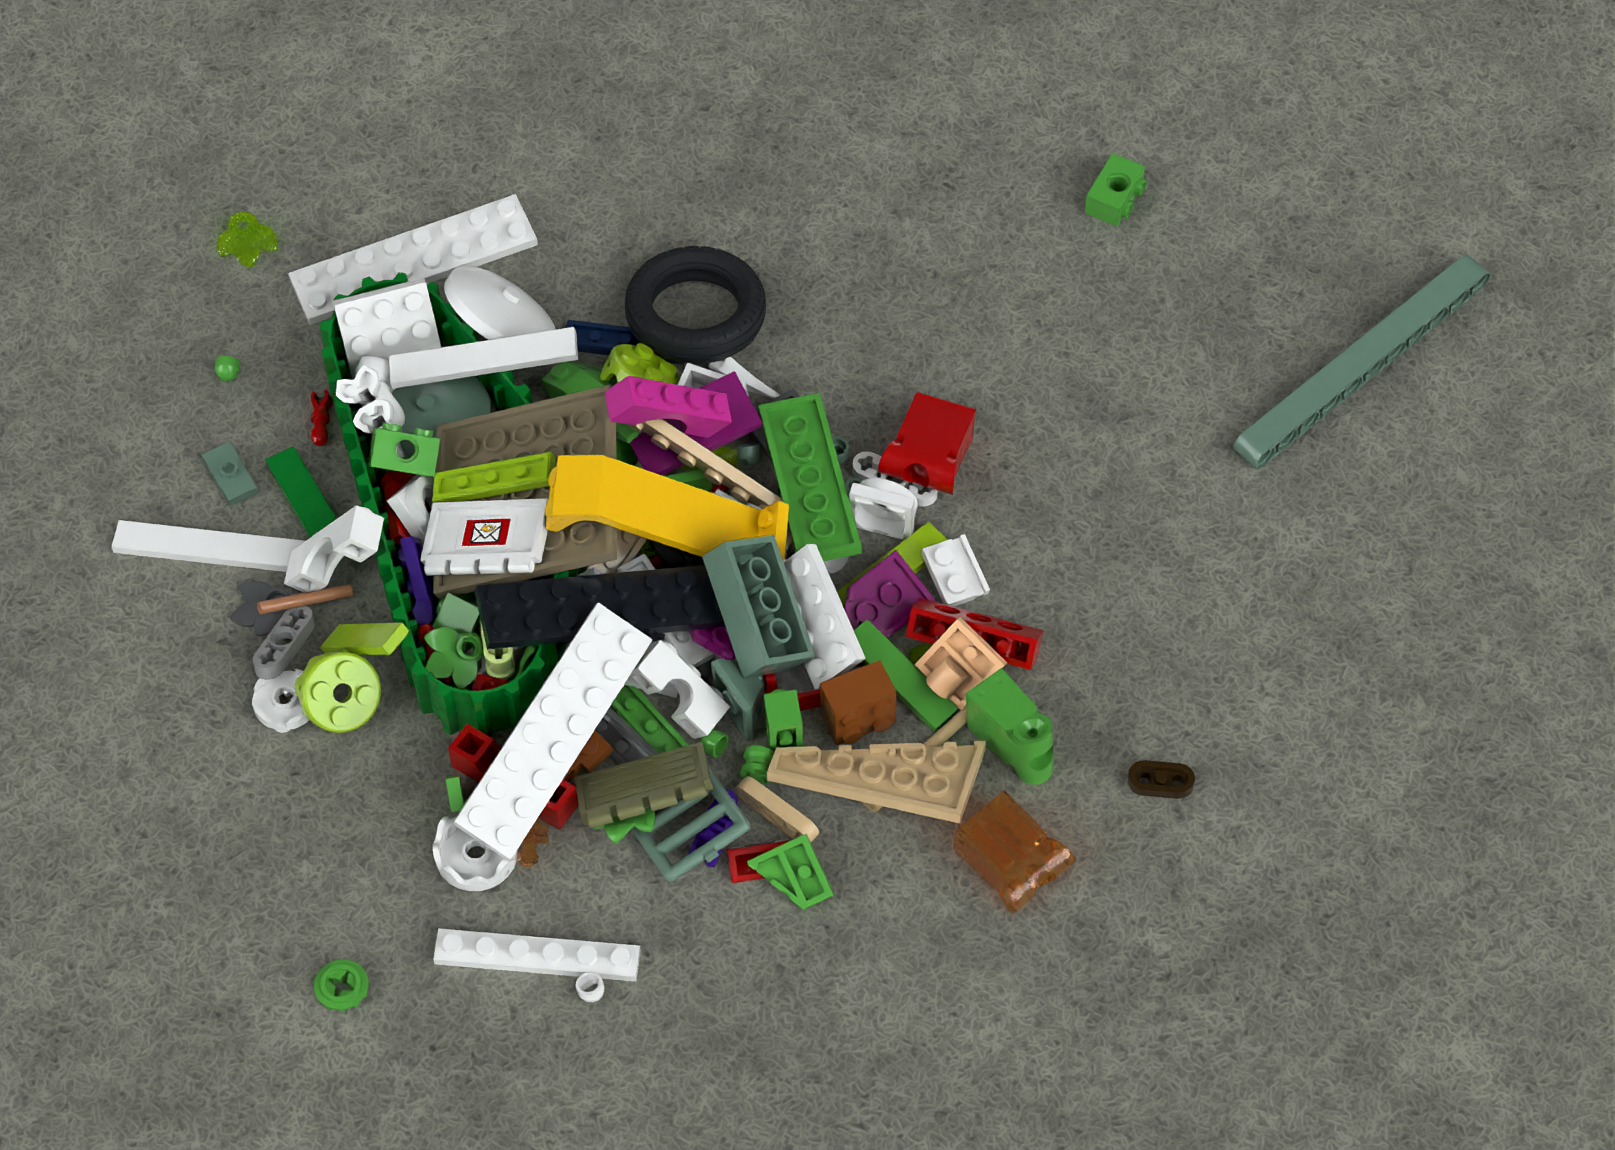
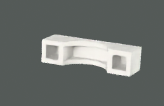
M354 506L291 551L284 584L303 593L323 589L328 585L334 569L344 556L361 563L377 552L384 518L374 514L366 507Z

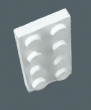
M806 544L787 559L784 565L815 657L805 662L804 666L814 689L817 690L820 689V683L847 673L866 658L816 544Z

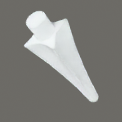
M731 357L726 358L724 362L720 360L709 363L710 369L723 375L735 371L739 380L746 383L748 391L771 400L780 396V394L754 377Z

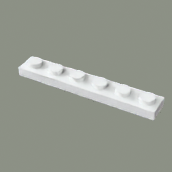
M438 928L433 960L434 964L577 977L587 972H595L602 979L636 982L641 950L638 945Z

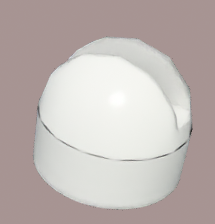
M587 972L577 979L576 989L581 999L585 1002L593 1003L603 996L604 983L599 974Z

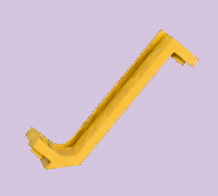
M558 455L557 466L552 469L549 475L548 484L550 492L549 500L545 507V515L547 516L545 529L558 532L577 521H596L701 557L724 542L774 535L783 562L785 560L789 504L777 501L759 510L604 455Z

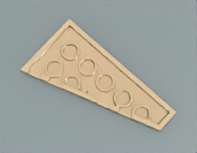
M974 741V745L956 746V742H944V746L925 747L922 743L869 744V749H852L851 745H839V750H820L817 746L777 747L767 771V781L961 823L986 750V741Z

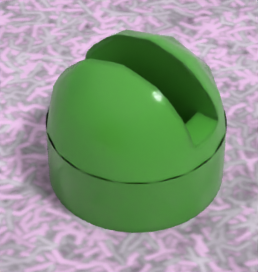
M219 356L215 359V372L219 379L228 382L238 376L240 370L239 359L231 356Z
M712 729L706 737H701L700 742L703 743L707 754L718 758L727 748L729 736L719 730Z

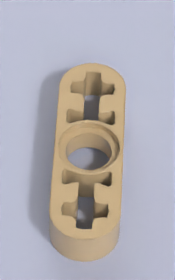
M746 776L735 787L734 791L742 802L791 838L796 839L807 834L810 842H812L819 835L818 828L809 818L754 778Z

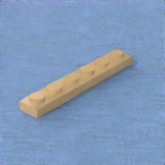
M663 419L650 420L637 425L626 424L634 431L640 432L642 430L652 437L651 441L656 446L664 450L669 448L677 453V458L689 467H694L695 465L704 471V476L712 483L717 485L722 483L731 489L730 493L736 499L742 502L749 501L761 509L777 501L782 502L779 496Z

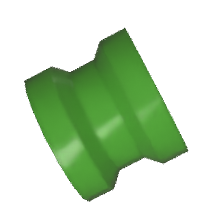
M753 745L746 747L743 754L745 764L740 769L741 778L744 779L746 776H750L761 784L770 783L771 781H767V771L775 752L764 746Z

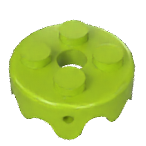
M638 343L636 346L631 344L615 346L608 355L600 374V379L603 381H609L614 374L618 382L627 376L676 385L680 381V377L677 374L678 369L673 364L666 362L654 354L650 347Z
M333 648L331 652L311 658L304 672L296 679L294 684V690L300 700L303 715L316 726L335 733L349 732L364 725L375 713L381 697V684L374 667L365 658L343 648ZM345 683L348 686L346 698L340 701L335 700L333 696L335 687Z

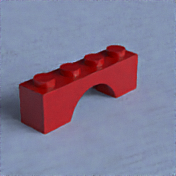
M466 724L448 747L451 766L478 783L501 750L493 738L469 724ZM562 779L538 818L560 830L579 805L576 787Z

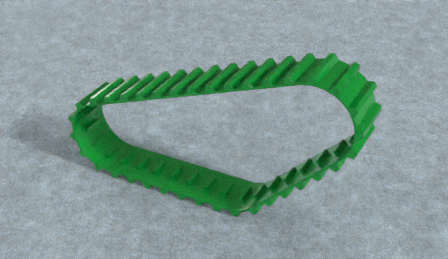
M400 272L397 273L393 280L378 282L368 276L362 279L361 288L353 291L348 296L338 294L333 300L409 281L406 273ZM433 281L426 284L438 335L447 347L479 342L478 332L467 323L463 324L462 318L453 309L449 302L445 303L440 297L439 286ZM334 311L331 319L321 321L320 332L324 349L321 350L359 500L362 507H366L374 514L384 518L378 550L375 556L379 574L383 581L387 603L390 607L393 623H403L409 630L399 646L405 662L409 684L415 687L419 709L422 714L434 713L442 720L444 732L449 735L462 730L466 724L491 737L493 732L502 731L507 728L514 730L560 660L558 643L535 645L537 648L536 655L526 670L511 682L494 689L481 691L460 690L445 685L436 679L432 672H428L424 648H416L414 643L420 641L417 633L416 619L408 621L407 615L413 614L409 593L401 594L400 592L401 588L406 587L401 566L393 567L392 562L398 561L394 539L386 541L385 536L389 535L387 513L379 514L378 510L384 509L380 488H372L371 484L377 483L374 467H370L368 462L364 461V459L369 458L365 435L358 437L357 433L363 431L353 423L358 410L351 411L350 408L356 407V404L345 403L336 396L337 380L348 379V374L344 361L346 359V352ZM513 370L474 376L484 385L499 409L506 410L532 403L531 392L526 384L515 386ZM578 568L554 573L553 578L575 577L579 575Z

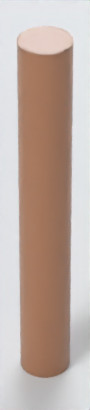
M346 584L257 602V609L261 615L351 597L353 591L351 585Z

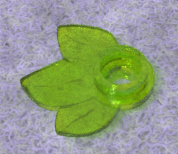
M238 212L230 218L228 229L219 236L217 250L220 257L234 254L243 266L252 268L258 260L261 250L269 252L278 250V240L274 231L269 226L259 224L253 214ZM247 222L249 226L246 229H240L238 224Z

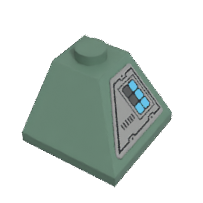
M717 659L711 662L713 687L722 693L723 700L730 706L727 710L728 715L747 742L754 738L763 705V686L766 685L762 675L743 678L737 660Z

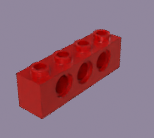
M919 598L911 608L905 635L907 638L934 644L961 617L1007 664L1031 670L1037 661L1044 630Z

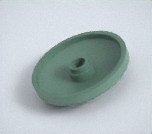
M474 376L400 387L392 392V395L403 409L405 423L402 426V432L414 434V428L434 431L433 437H436V428L439 425L493 413L486 388ZM369 433L372 442L373 434ZM409 440L400 441L399 443L405 453V457L410 456L413 451L412 443Z

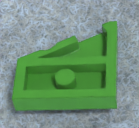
M807 834L747 861L753 870H756L803 910L835 896Z

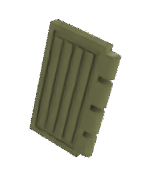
M702 742L574 777L580 816L583 825L589 824L590 828L613 823V817L618 816L619 820H624L645 814V808L651 807L652 811L674 806L678 804V799L683 798L684 802L706 797L708 796L707 791L713 789Z

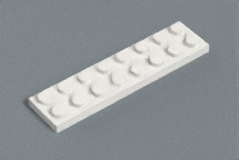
M516 194L295 270L288 273L307 321L311 325L331 318L335 311L333 299L338 294L348 296L353 291L361 288L362 279L368 276L378 282L393 280L397 273L400 272L406 273L408 281L424 278L426 284L432 281L448 277L457 267H477L537 246L538 242Z
M597 603L466 801L453 824L506 860H511L649 647L652 639L600 603Z

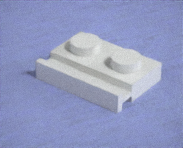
M965 534L961 535L960 538L949 539L922 549V558L943 604L955 607L974 600L976 597L989 594L990 588Z

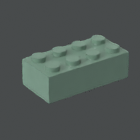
M774 535L724 542L702 556L743 678L793 670L815 657Z

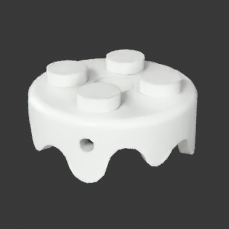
M448 815L444 816L438 824L433 844V855L441 876L449 884L466 891H483L502 883L515 867L518 849L511 860L508 861L454 825L453 821L455 818H451ZM480 846L485 849V853L479 858H471L467 855L469 849Z

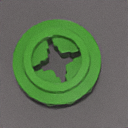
M336 960L326 964L318 972L314 981V991L319 1003L326 1006L329 1011L335 1009L344 1013L348 1008H357L359 1002L364 997L367 998L369 980L365 970L358 963L351 960ZM348 978L347 984L350 989L342 990L336 996L337 990L333 984H341Z

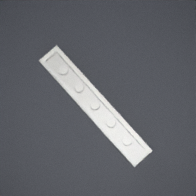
M574 327L391 355L389 356L390 384L394 389L578 360L576 330Z
M119 520L112 543L113 553L287 572L291 551L305 541Z

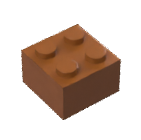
M881 660L820 683V715L836 746L842 743H855L865 734L873 731L883 732L889 729L893 723H896V690Z

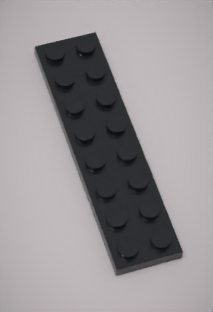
M705 565L477 585L474 591L487 650L571 642L597 603H600L645 635L726 627Z

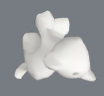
M364 356L360 359L355 369L354 380H337L336 396L345 403H360L363 406L358 410L353 420L355 426L363 432L373 434L374 427L382 428L383 423L401 426L405 423L403 409L392 395L396 388L393 389L390 384L389 359L380 356ZM398 443L396 447L398 456L406 458L400 443Z

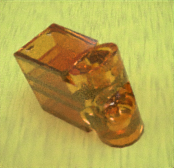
M1005 790L955 830L953 850L994 890L998 891L1001 900L1012 914H1015L1034 898L1038 887L1054 881L1076 862L1074 854L1061 842L1049 838L1047 833Z

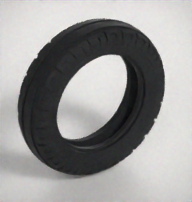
M699 246L674 248L649 259L633 275L626 291L624 303L626 319L636 339L641 344L650 347L654 354L670 361L675 360V362L685 364L712 363L737 354L746 348L757 336L766 314L765 291L755 271L739 257L724 250H716V248L701 246V248ZM687 281H704L719 285L732 293L738 302L735 313L729 319L718 325L701 329L683 328L670 324L658 316L652 305L656 297L663 290L672 285Z

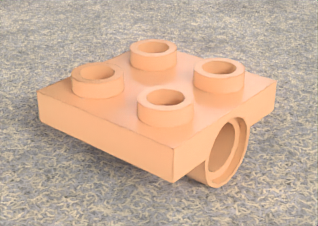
M960 617L918 660L915 666L927 677V684L937 695L944 699L949 698L962 710L966 706V693L1000 668H1003L1007 662Z

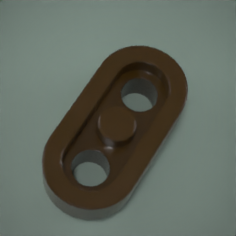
M1142 760L1134 763L1129 769L1128 774L1130 789L1141 796L1181 799L1191 794L1195 783V775L1192 769L1181 763ZM1144 777L1149 779L1150 782L1143 784L1139 782V779ZM1178 780L1181 781L1183 785L1180 787H1176L1172 784V782Z

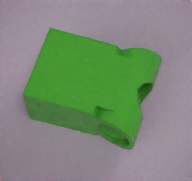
M1000 668L966 693L967 727L981 741H986V746L1006 765H1012L1015 768L1016 774L1023 782L1031 785L1042 784L1052 776L1054 770L1052 721L1049 717L1038 713V707L1008 674Z

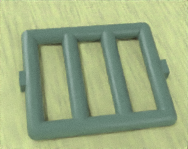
M710 768L709 772L713 789L708 790L707 795L712 793L718 801L717 805L659 844L653 839L651 833L705 797L684 802L683 798L678 799L677 805L666 807L655 815V825L652 832H643L634 827L631 829L667 881L676 880L704 860L708 863L719 856V850L749 831L751 827L748 819ZM726 814L729 816L734 825L676 864H671L666 854Z

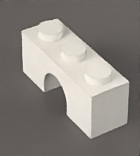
M662 640L650 643L629 676L647 695L661 691L667 683L673 685L679 692L680 704L671 718L694 739L707 736L730 708L723 700L722 693L705 683L700 678V672L694 666L686 664L678 656L677 650L670 643Z

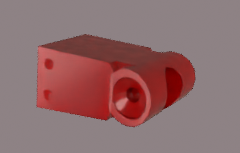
M916 392L900 427L897 439L888 445L880 459L878 472L953 495L954 477L973 439L976 409Z

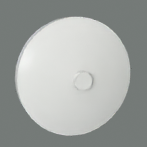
M460 266L455 268L445 281L444 291L453 309L468 325L488 340L556 330L548 314L531 296L512 282L493 272L474 266Z

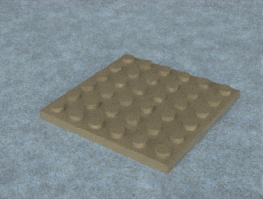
M610 384L439 425L436 428V438L440 439L436 472L551 452L556 457L555 467L557 466L558 455H604L616 459V422H612L609 419L605 391L612 386ZM550 486L468 501L546 498L549 500ZM577 521L558 532L548 530L541 563H535L532 573H510L507 571V573L481 574L479 571L478 574L452 575L451 572L449 575H434L433 594L442 599L448 593L460 595L474 592L477 585L518 582L617 560V528L596 521Z

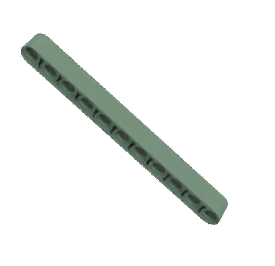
M1465 254L1246 429L1234 443V450L1256 469L1262 468L1484 288L1491 277V273L1469 255Z

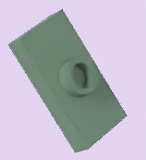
M230 442L202 454L203 462L230 507L259 493L256 484Z

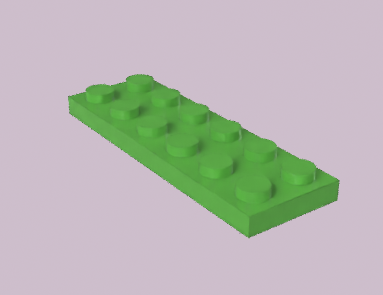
M820 393L758 405L782 502L789 504L788 526L795 553L806 544H816L823 562L862 554L861 542Z

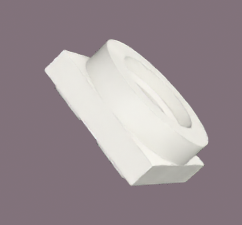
M418 474L388 499L387 502L409 534L421 540L423 548L430 513L425 507V500L432 508L434 503L432 501L434 477Z
M879 478L866 479L859 484H852L849 502L856 528L905 540L914 533V516L918 508V502L916 497L907 488L893 481Z

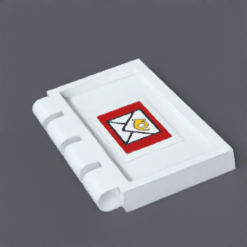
M548 499L433 503L420 559L425 565V574L427 576L449 575L451 572L452 575L478 574L479 571L481 574L507 573V571L510 573H532L535 563H541L548 531V529H545L547 519L545 507Z

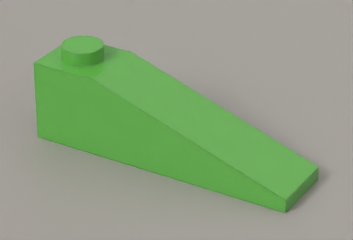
M569 361L561 362L554 366L541 379L550 399L610 384L613 387L618 383L615 374L609 381L601 380L600 374L603 368L599 366ZM616 422V438L626 443H630L643 432L642 430L640 432L634 431L626 424Z

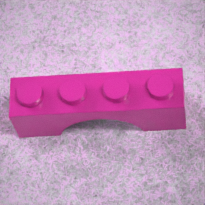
M627 376L605 391L609 419L612 422L637 425L655 419H677L682 422L684 434L709 438L732 423L725 393Z

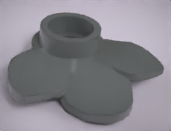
M263 581L241 584L239 588L247 602L243 603L230 616L231 620L242 627L253 626L256 637L268 635L286 610L260 615L257 609V602L290 596L291 594L282 588H272L267 582Z

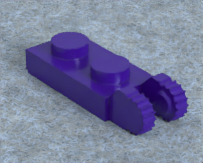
M412 536L400 539L402 547L398 549L402 565L404 567L407 566L410 578L406 580L409 594L412 598L415 597L416 604L412 609L413 615L416 616L415 619L419 625L430 624L433 626L438 616L436 612L437 604L430 576L425 574V565L420 561L423 550L421 540Z

